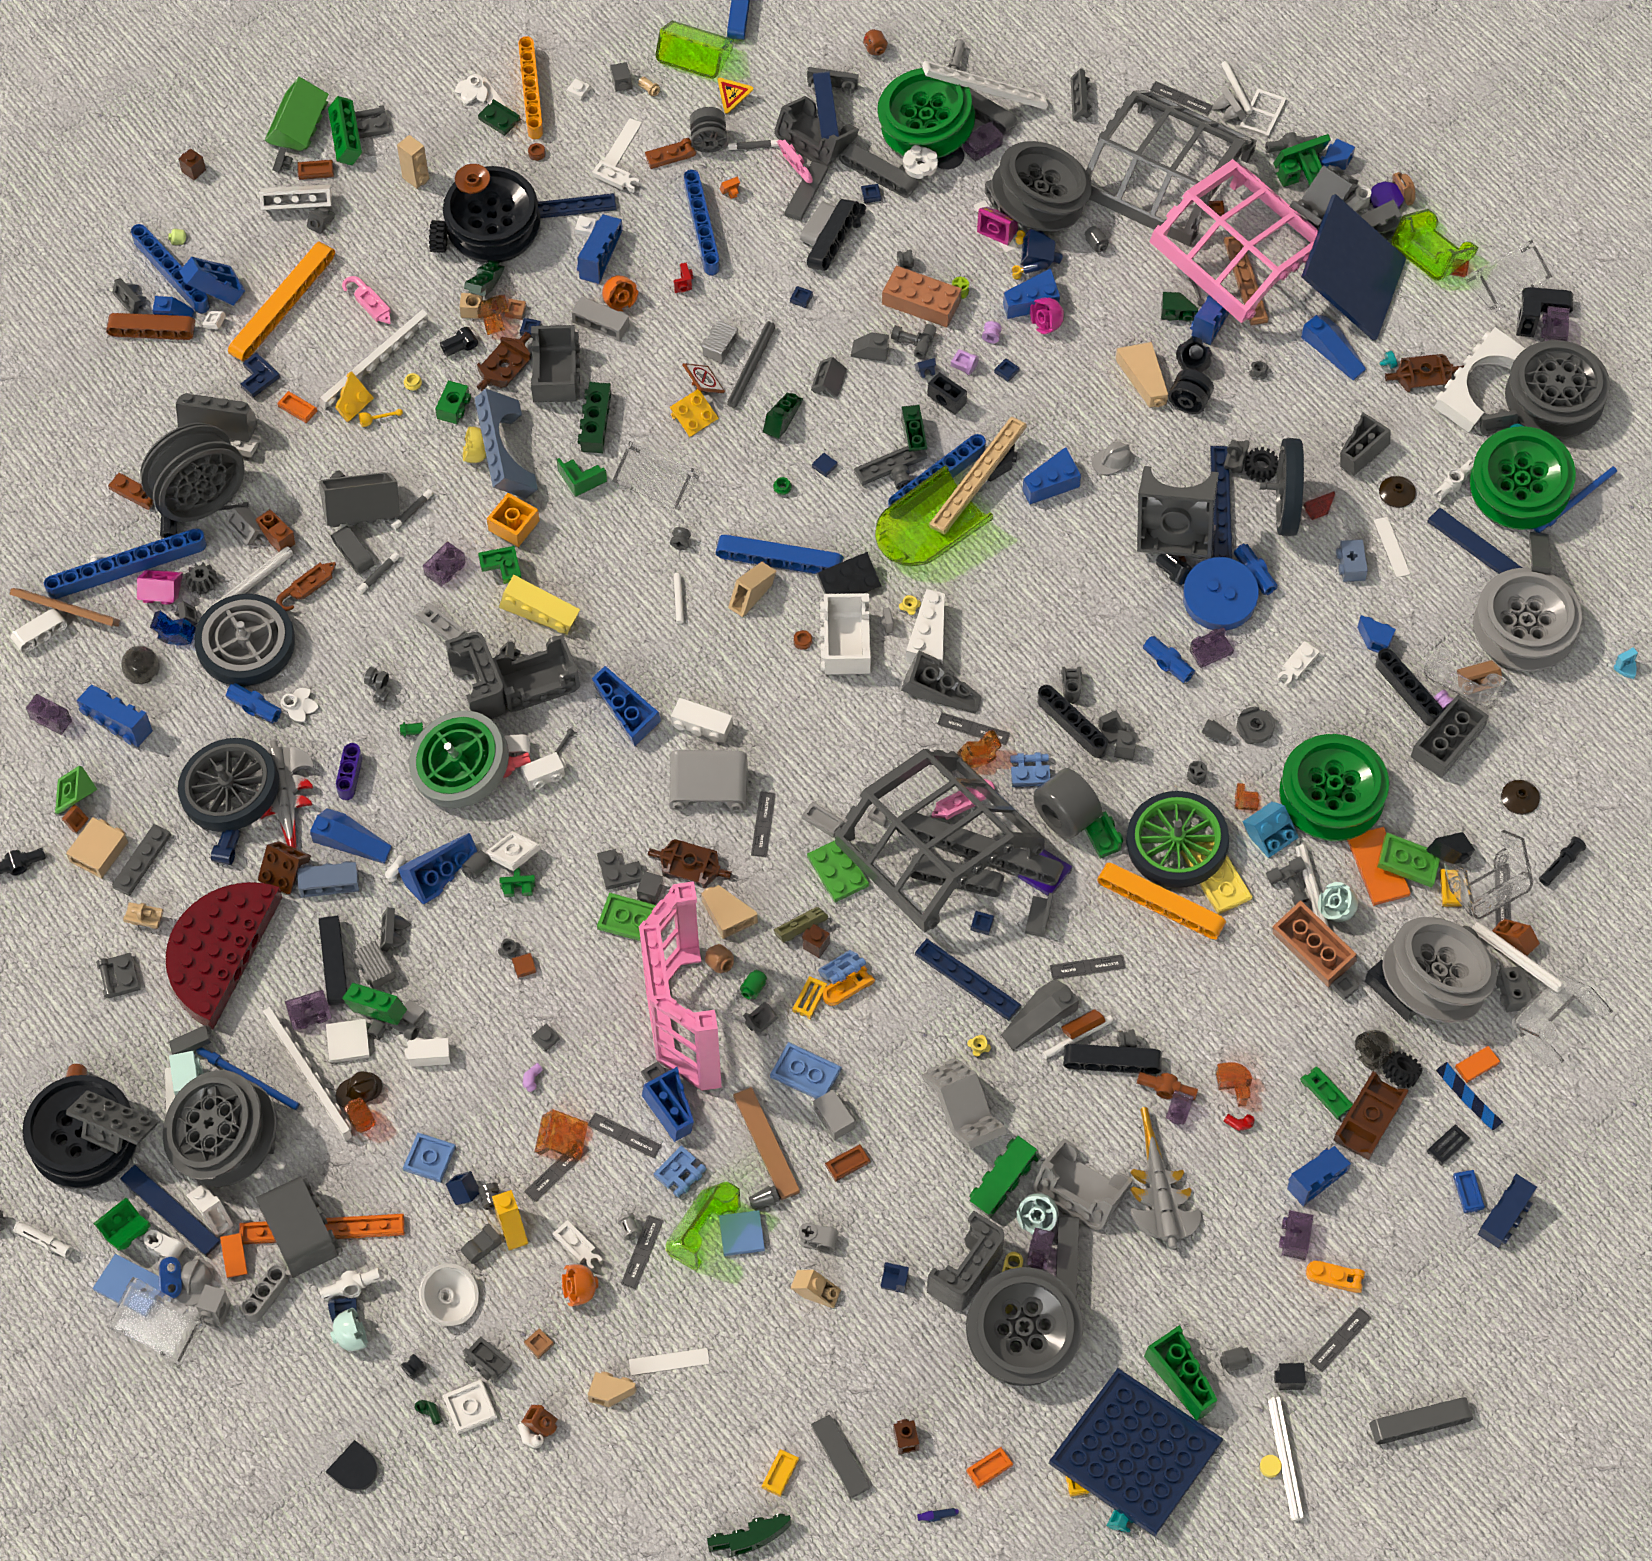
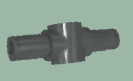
M1290 132L1278 141L1266 142L1265 149L1267 153L1281 151L1317 138V136L1302 137L1297 136L1294 132Z

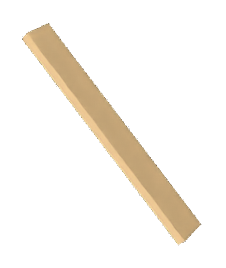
M1010 417L929 523L930 528L944 535L948 532L1027 428L1025 422Z

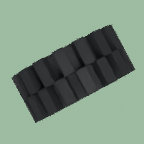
M431 221L429 229L430 252H446L448 227L445 221Z
M1257 447L1254 451L1251 450L1247 454L1244 470L1251 480L1256 478V482H1259V479L1265 482L1266 479L1270 481L1271 477H1275L1278 468V456H1275L1274 451L1270 453L1269 448L1265 451L1264 447H1261L1260 450ZM1263 461L1268 464V467L1259 468L1254 463Z
M1400 1051L1392 1052L1383 1066V1074H1386L1385 1077L1387 1079L1390 1078L1391 1083L1395 1082L1396 1086L1399 1087L1401 1085L1402 1088L1406 1086L1407 1088L1413 1087L1423 1070L1420 1068L1421 1064L1417 1063L1418 1060L1416 1058L1412 1059V1055L1409 1054L1407 1056L1406 1052L1401 1054Z

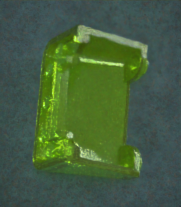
M1430 209L1403 215L1392 237V245L1432 279L1439 281L1446 278L1476 255L1479 247L1472 242H1464L1458 248L1437 232L1438 218Z
M722 1182L704 1188L666 1242L667 1254L697 1272L702 1265V1261L697 1255L702 1245V1238L698 1233L712 1213L719 1216L726 1212H732L733 1214L738 1212L741 1207L740 1188L729 1182Z

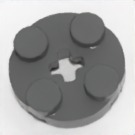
M1249 707L1240 713L1236 729L1240 737L1247 744L1262 743L1273 736L1275 720L1269 711L1260 710V707ZM1252 722L1260 724V726L1258 728L1252 727Z

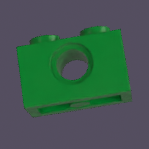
M448 380L435 408L437 419L458 424L459 419L464 416L466 404H469L471 400L468 385Z

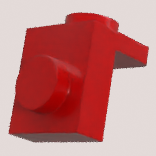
M687 262L681 263V278L673 280L675 293L692 290L691 280L694 279L692 269H688Z

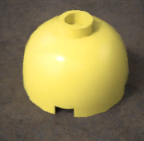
M469 426L465 435V447L463 446V461L468 463L482 462L486 458L481 428Z

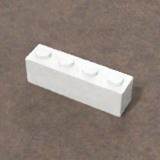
M331 184L261 188L259 192L261 210L331 206L333 202Z

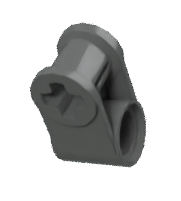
M1062 667L1063 697L1069 703H1075L1080 699L1081 667L1068 669Z

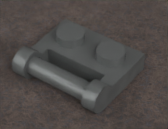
M384 105L379 106V108L355 112L360 139L389 134ZM381 115V117L357 121L358 118Z
M131 953L108 959L102 958L96 961L97 968L101 972L105 998H113L140 990ZM109 967H114L118 984L116 988L112 987L108 971Z

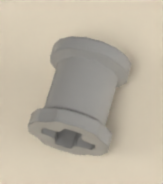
M633 1213L623 1215L617 1220L624 1231L623 1237L625 1240L635 1239L642 1233L640 1228H637Z

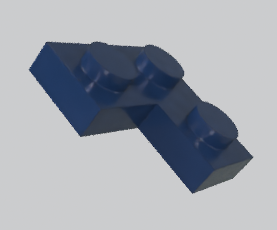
M256 352L243 362L244 368L252 375L240 383V385L248 395L254 398L280 378V374Z

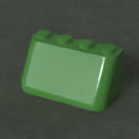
M299 76L284 94L264 141L271 145L293 150H307L311 144L309 139L317 130L315 125L320 122L323 116L321 111H324L328 104L326 100L329 94Z

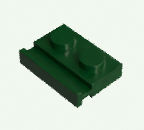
M495 99L478 114L480 121L504 136L516 125L517 121L521 120L520 115Z

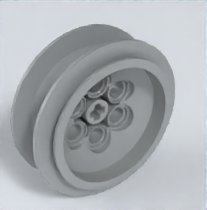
M1516 568L1498 574L1486 584L1480 594L1474 613L1473 628L1476 639L1482 649L1496 662L1515 670L1539 671L1555 666L1570 653L1581 627L1582 610L1576 594L1557 576L1551 573L1532 572L1531 568Z
M1420 917L1408 921L1400 928L1395 940L1388 946L1383 956L1384 976L1393 993L1411 1010L1435 1021L1456 1023L1473 1017L1480 1010L1484 1000L1491 994L1496 985V966L1485 945L1467 929L1445 919Z

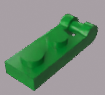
M1315 1066L1311 1069V1073L1305 1074L1300 1078L1302 1084L1310 1089L1337 1120L1351 1109L1353 1104L1319 1067ZM1318 1079L1319 1082L1316 1084L1313 1080Z

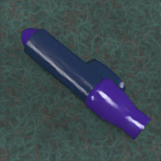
M955 1508L931 1510L917 1514L918 1521H941V1518L956 1516L959 1510Z

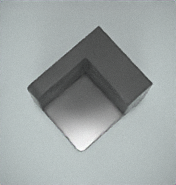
M1117 710L1099 717L1098 727L1108 739L1109 744L1117 741L1119 730L1127 731V727Z

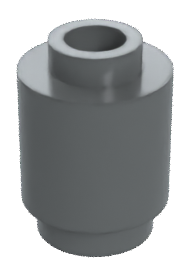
M1092 226L1085 231V239L1095 252H1103L1107 249L1109 240L1099 228Z
M481 850L478 853L475 852L462 864V872L469 879L471 877L476 879L489 867L491 860L485 852Z
M1241 1346L1223 1351L1220 1363L1223 1369L1231 1372L1248 1367V1364L1252 1363V1356L1248 1347L1243 1348Z

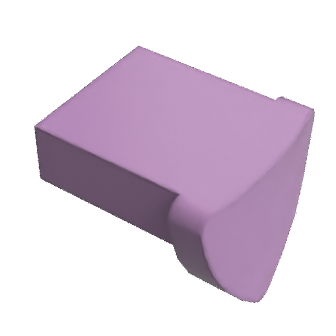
M958 349L951 360L950 366L970 375L978 364L979 356Z

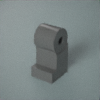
M488 1223L479 1234L461 1248V1252L471 1264H474L502 1244L501 1237Z

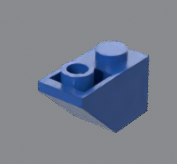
M1336 139L1333 144L1328 146L1327 154L1321 157V165L1337 166L1345 170L1353 159L1355 146Z
M1363 615L1360 616L1357 626L1367 649L1379 653L1384 648L1389 649L1395 635V628Z

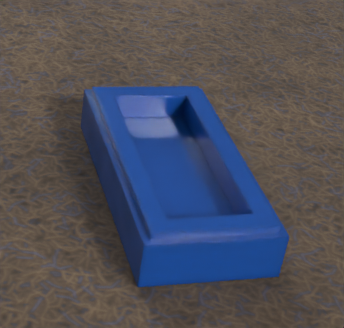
M1474 1170L1454 1173L1453 1178L1463 1212L1469 1213L1484 1210L1485 1206Z

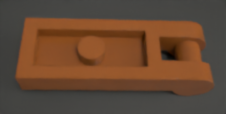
M684 138L681 142L645 152L650 169L696 155L690 138Z
M118 473L108 485L109 490L147 510H150L153 506L151 498L144 499L147 495L143 491L141 484L121 473Z

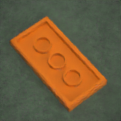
M1384 827L1369 830L1356 838L1347 840L1373 906L1409 897L1411 894L1404 877L1377 867L1384 836L1386 835Z

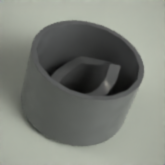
M1069 768L1060 770L1037 788L1033 795L1035 807L1043 821L1056 834L1066 839L1077 836L1102 815L1101 803L1094 790L1083 777Z

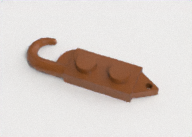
M320 562L277 596L276 602L285 611L294 609L293 605L289 607L282 604L283 600L290 595L296 599H305L333 578L332 574L336 567V562L325 564Z

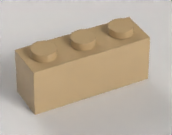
M408 135L397 144L402 178L418 189L429 180L425 148L419 141Z

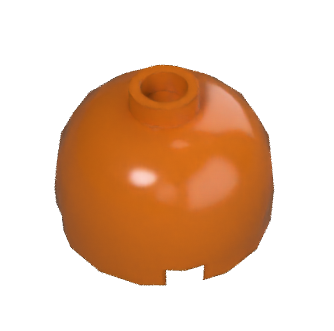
M613 276L603 286V300L610 308L623 312L622 308L626 306L630 308L637 300V285L626 276Z
M581 1264L566 1265L564 1269H567L566 1274H562V1289L564 1298L569 1297L570 1302L567 1304L571 1307L586 1304L593 1298L595 1290L598 1288L597 1277H594L593 1272L588 1267Z

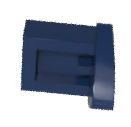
M330 1299L328 1301V1309L332 1322L341 1312L352 1307L358 1313L357 1299Z

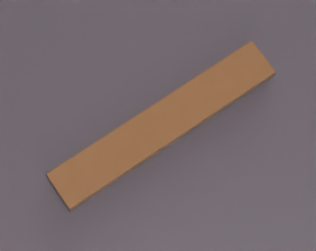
M1234 236L1224 237V244L1230 263L1244 247ZM1247 253L1233 269L1244 305L1258 290ZM1261 300L1255 309L1256 314L1249 320L1250 325L1268 323V316L1263 300Z
M11 588L9 595L106 625L119 627L120 620L20 588Z
M752 1087L733 1094V1098L780 1199L784 1200L800 1193Z

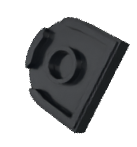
M354 1440L325 1472L342 1488L348 1491L365 1490L376 1479L377 1464L372 1454Z

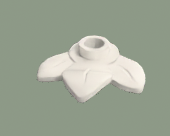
M478 74L470 75L467 80L459 82L455 89L456 93L461 94L464 105L469 104L475 98L484 103L488 94L487 88L483 85V78Z
M299 688L293 694H286L281 699L282 709L288 712L292 720L305 722V714L314 713L318 709L317 703L309 698L310 689Z

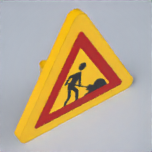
M724 78L717 79L726 114L732 111L753 91L752 86Z

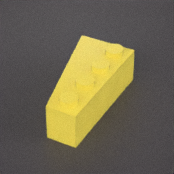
M513 575L504 590L499 608L567 635L580 611L579 608L516 575Z

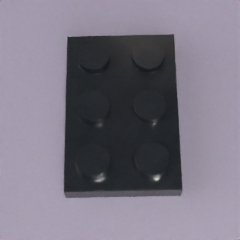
M868 552L816 573L824 594H864L881 586Z

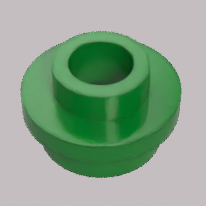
M785 477L778 478L773 484L774 491L780 495L788 494L792 488L791 482Z

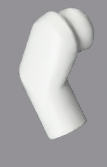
M399 855L386 870L385 877L388 882H395L398 879V868L406 862L404 856Z
M522 1423L518 1425L523 1444L532 1448L542 1446L544 1443L542 1435L532 1434L530 1429Z

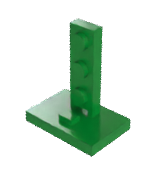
M1329 134L1281 150L1273 162L1275 169L1279 168L1280 164L1288 159H1296L1300 163L1309 185H1311L1322 168L1317 154L1322 153L1331 141Z

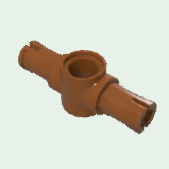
M1140 1072L1136 1083L1153 1088V1091H1156V1094L1164 1099H1173L1178 1095L1195 1101L1198 1088L1181 1084L1175 1075L1169 1073H1162L1161 1076L1157 1075L1156 1077Z

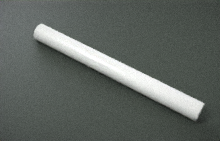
M1227 61L1222 62L1221 65L1246 114H1251L1253 111Z
M1109 1015L1105 1017V1023L1073 1040L1068 1038L1042 1053L1043 1057L1048 1059L1063 1051L1065 1045L1075 1044L1114 1022L1113 1018Z

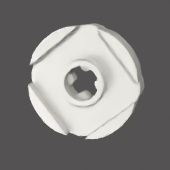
M914 145L903 157L905 172L913 178L922 179L923 176H932L937 170V153L929 148ZM917 161H923L924 163L919 165Z

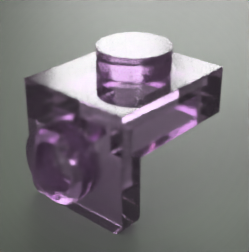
M1175 1090L1165 1118L1169 1119L1171 1123L1184 1125L1194 1096Z

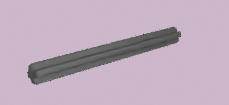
M766 322L727 401L729 407H737L775 329L773 322Z

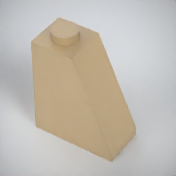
M760 562L736 580L728 608L744 617L772 586L777 571L764 562Z
M721 886L709 887L701 893L702 903L722 939L758 923L756 911Z

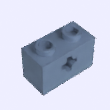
M1363 540L1341 541L1339 548H1336V558L1340 559L1338 571L1339 575H1342L1343 582L1365 581L1368 569Z

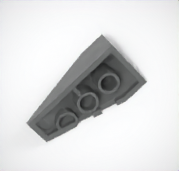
M919 650L905 676L901 691L919 699L976 713L982 696L968 684L957 679L951 670L945 669L937 658Z
M1053 979L1035 992L1001 1036L1010 1048L1015 1050L1076 1012L1079 1000L1066 984Z

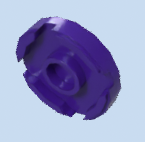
M1380 182L1372 187L1370 204L1372 203L1373 208H1377L1393 199L1398 209L1403 205L1404 197L1396 184Z

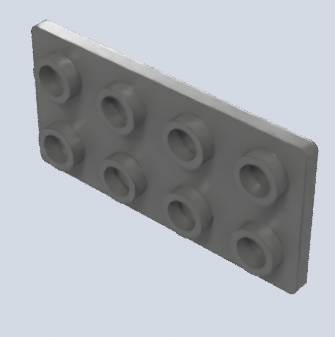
M86 1091L66 1111L67 1115L83 1121L81 1138L115 1153L121 1150L123 1139L138 1145L158 1124L156 1119L91 1091Z

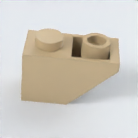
M797 1270L790 1288L803 1298L830 1308L835 1307L841 1291L839 1287L815 1270Z
M595 1372L588 1392V1400L591 1403L611 1407L636 1393V1383H633V1380L626 1377L621 1379L613 1377L608 1372Z

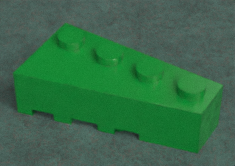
M1017 1136L1015 1139L1012 1138L1008 1142L1006 1152L996 1158L994 1162L995 1167L991 1172L987 1171L982 1178L983 1183L979 1188L975 1187L969 1196L971 1198L969 1200L970 1203L989 1218H992L1007 1200L1008 1195L1006 1193L1008 1191L1011 1193L1016 1189L1020 1182L1019 1177L1026 1176L1030 1172L1033 1160L1038 1162L1041 1158L1038 1149L1020 1136Z
M1177 1326L1148 1346L1144 1358L1194 1419L1198 1421L1214 1409L1217 1398L1206 1376L1203 1375L1200 1364L1195 1359L1191 1346L1183 1335L1181 1326Z

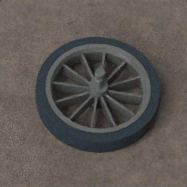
M1284 438L1282 440L1276 483L1260 482V490H1276V526L1278 535L1296 536L1301 520L1304 489V451L1302 440L1297 438Z
M245 738L218 740L196 752L184 766L178 781L179 800L185 813L200 827L216 832L238 830L257 821L272 806L279 790V772L272 756L257 742ZM241 757L232 771V758ZM226 759V771L222 765L217 766L216 763ZM249 759L255 761V763L243 770ZM211 766H214L219 777L206 774L205 772ZM262 769V775L249 777L253 773ZM200 778L213 782L209 784L197 785ZM261 784L258 791L244 787ZM209 792L196 800L195 794ZM242 792L253 797L244 804L238 794ZM236 796L242 806L231 810V798ZM226 797L225 812H217ZM214 800L209 810H205L202 808L204 805Z

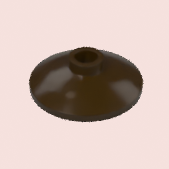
M1391 476L1381 483L1379 495L1387 505L1402 508L1414 501L1416 489L1407 478Z
M1513 780L1503 787L1501 800L1509 811L1524 815L1533 812L1538 807L1540 795L1537 788L1530 782Z

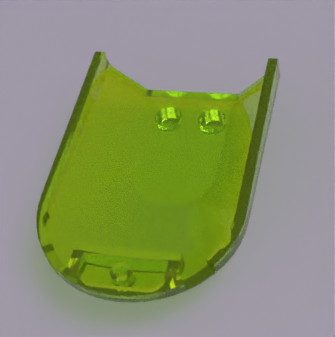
M945 465L882 512L876 523V543L883 555L889 560L903 566H921L936 560L992 521L993 514L991 512L988 514L982 513L970 501L945 535L930 528L929 523L958 487L949 472V468Z

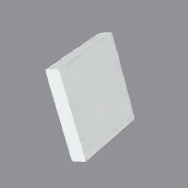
M512 831L485 853L491 860L514 871L541 849L539 844Z
M366 1019L326 1024L330 1063L370 1058Z
M482 1379L442 1395L458 1435L497 1419Z

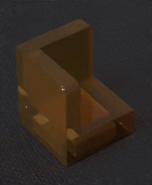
M1237 783L1234 809L1257 811L1259 806L1258 792L1245 791V784Z

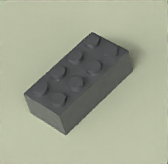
M1457 695L1414 745L1411 758L1443 778L1485 728L1489 715Z

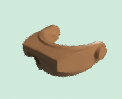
M1401 172L1394 173L1392 183L1396 184L1400 189L1406 205L1411 206L1415 201L1414 183L1407 174H1402Z

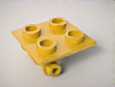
M698 389L669 407L672 411L671 417L674 420L677 418L689 437L719 419Z

